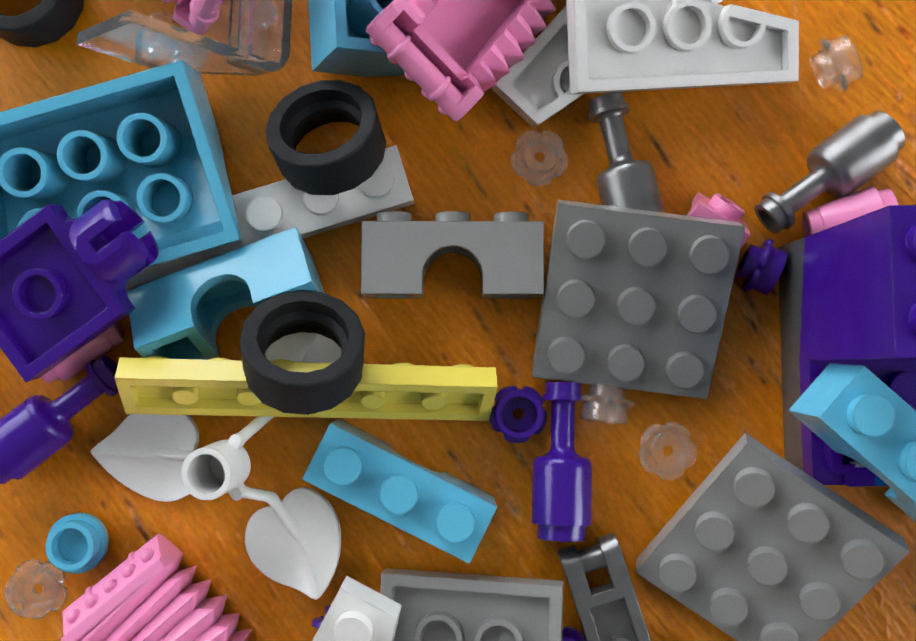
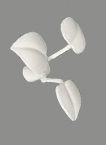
M299 332L286 335L272 343L266 350L265 355L269 361L286 359L293 362L334 363L341 357L342 349L332 339L320 334ZM130 414L109 436L91 450L94 458L115 479L131 490L153 500L171 502L189 494L200 500H213L228 492L234 501L246 498L267 502L270 506L256 511L246 527L245 546L251 561L270 579L297 589L314 600L320 598L329 586L338 566L341 553L340 523L330 502L322 494L308 487H300L293 490L281 501L275 492L247 487L244 484L250 473L251 462L243 446L250 437L274 417L257 416L241 431L231 435L229 440H220L196 450L199 443V430L189 415Z

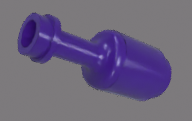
M106 355L101 356L96 361L91 360L85 366L88 375L56 400L52 401L43 395L30 396L0 419V484H6L11 479L19 480L24 478L68 444L74 435V428L70 419L103 393L109 396H115L119 393L115 381L118 364Z
M546 382V394H543V400L551 402V447L547 454L538 456L533 461L532 523L537 524L538 539L564 542L584 541L585 526L592 525V466L590 460L579 456L574 448L575 403L584 401V395H581V383Z

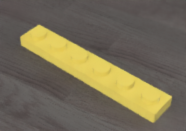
M149 356L146 358L119 357L115 373V381L125 414L489 421L498 388L496 367H474L467 364L454 366H424L411 363H396L393 365L363 364L362 379L349 398L333 409L303 415L283 413L263 404L248 388L242 361L220 357L209 360L169 359L162 356ZM286 359L270 361L271 364L287 371L306 373L324 369L332 364L293 362Z

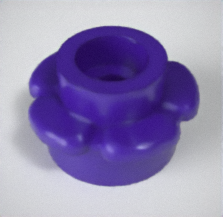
M765 240L761 248L750 244L745 251L735 274L744 279L742 284L743 291L748 292L753 289L768 295L775 286L786 264L788 253L773 247L774 240Z
M512 385L501 389L496 394V403L492 407L489 419L493 429L496 432H502L507 441L523 443L528 441L531 435L539 434L543 430L547 421V412L542 408L544 402L542 396L535 389L528 386L517 389L516 386ZM521 408L524 415L521 419L513 417L514 409Z

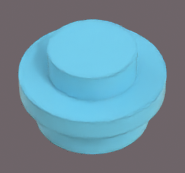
M79 512L64 516L52 526L48 533L45 545L46 555L52 565L64 572L71 574L87 572L101 563L106 556L109 547L108 532L104 524L91 514Z

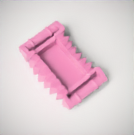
M393 0L370 22L365 32L370 36L372 45L380 46L387 53L390 63L398 64L405 71L404 75L407 80L415 81L422 88L421 92L424 97L428 98L429 101L434 100L438 104V111L441 114L449 115L454 122H457L484 95V91L496 86V80L510 72L509 67L524 59L522 51L535 44L534 36L547 28L542 18L554 12L556 8L552 4L554 0Z
M157 534L140 549L130 552L124 562L97 584L88 586L85 593L62 612L63 637L61 641H248L252 629L236 631L240 613L222 615L227 595L206 598L211 580L191 584L197 565L178 570L183 553L164 535Z

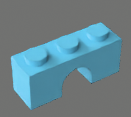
M293 227L267 236L262 240L225 254L214 256L204 262L127 290L128 298L136 308L129 313L134 349L143 358L149 356L202 360L219 357L216 332L220 323L231 312L243 307H257L275 295L297 290L324 293L315 261L297 228Z
M829 363L788 411L835 452L854 459L883 480L890 487L884 495L916 522V411L865 366Z
M341 419L330 423L302 480L470 564L497 509L495 497L445 471L439 473L405 458L391 449V444Z

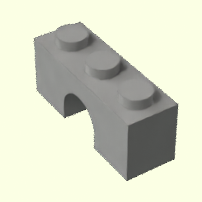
M386 211L377 213V221H362L361 294L366 298L424 299V279L429 265L436 258L450 253L464 255L475 263L481 276V299H539L544 294V221H529L528 213L499 212L494 214V221H470L469 213L448 211L436 213L435 221H412L411 213Z

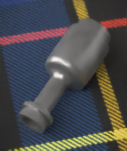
M611 92L592 99L589 102L591 111L588 115L591 123H600L609 159L608 169L598 174L596 179L601 204L665 213L653 165L646 160H635L632 156L622 117L630 111L629 104L624 101L623 93Z
M874 111L869 115H858L811 150L807 157L809 174L780 195L768 192L762 197V201L755 205L754 208L759 221L770 232L778 233L782 229H789L795 224L794 213L824 191L835 197L850 195L896 161L898 151L905 146V135L902 128L890 115L882 111Z

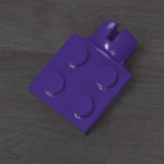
M102 200L77 219L69 216L62 205L48 204L0 240V348L25 382L40 378L136 309L128 298L126 286L132 277L156 260L159 254V247L151 231L140 239L132 233L144 221L121 200Z

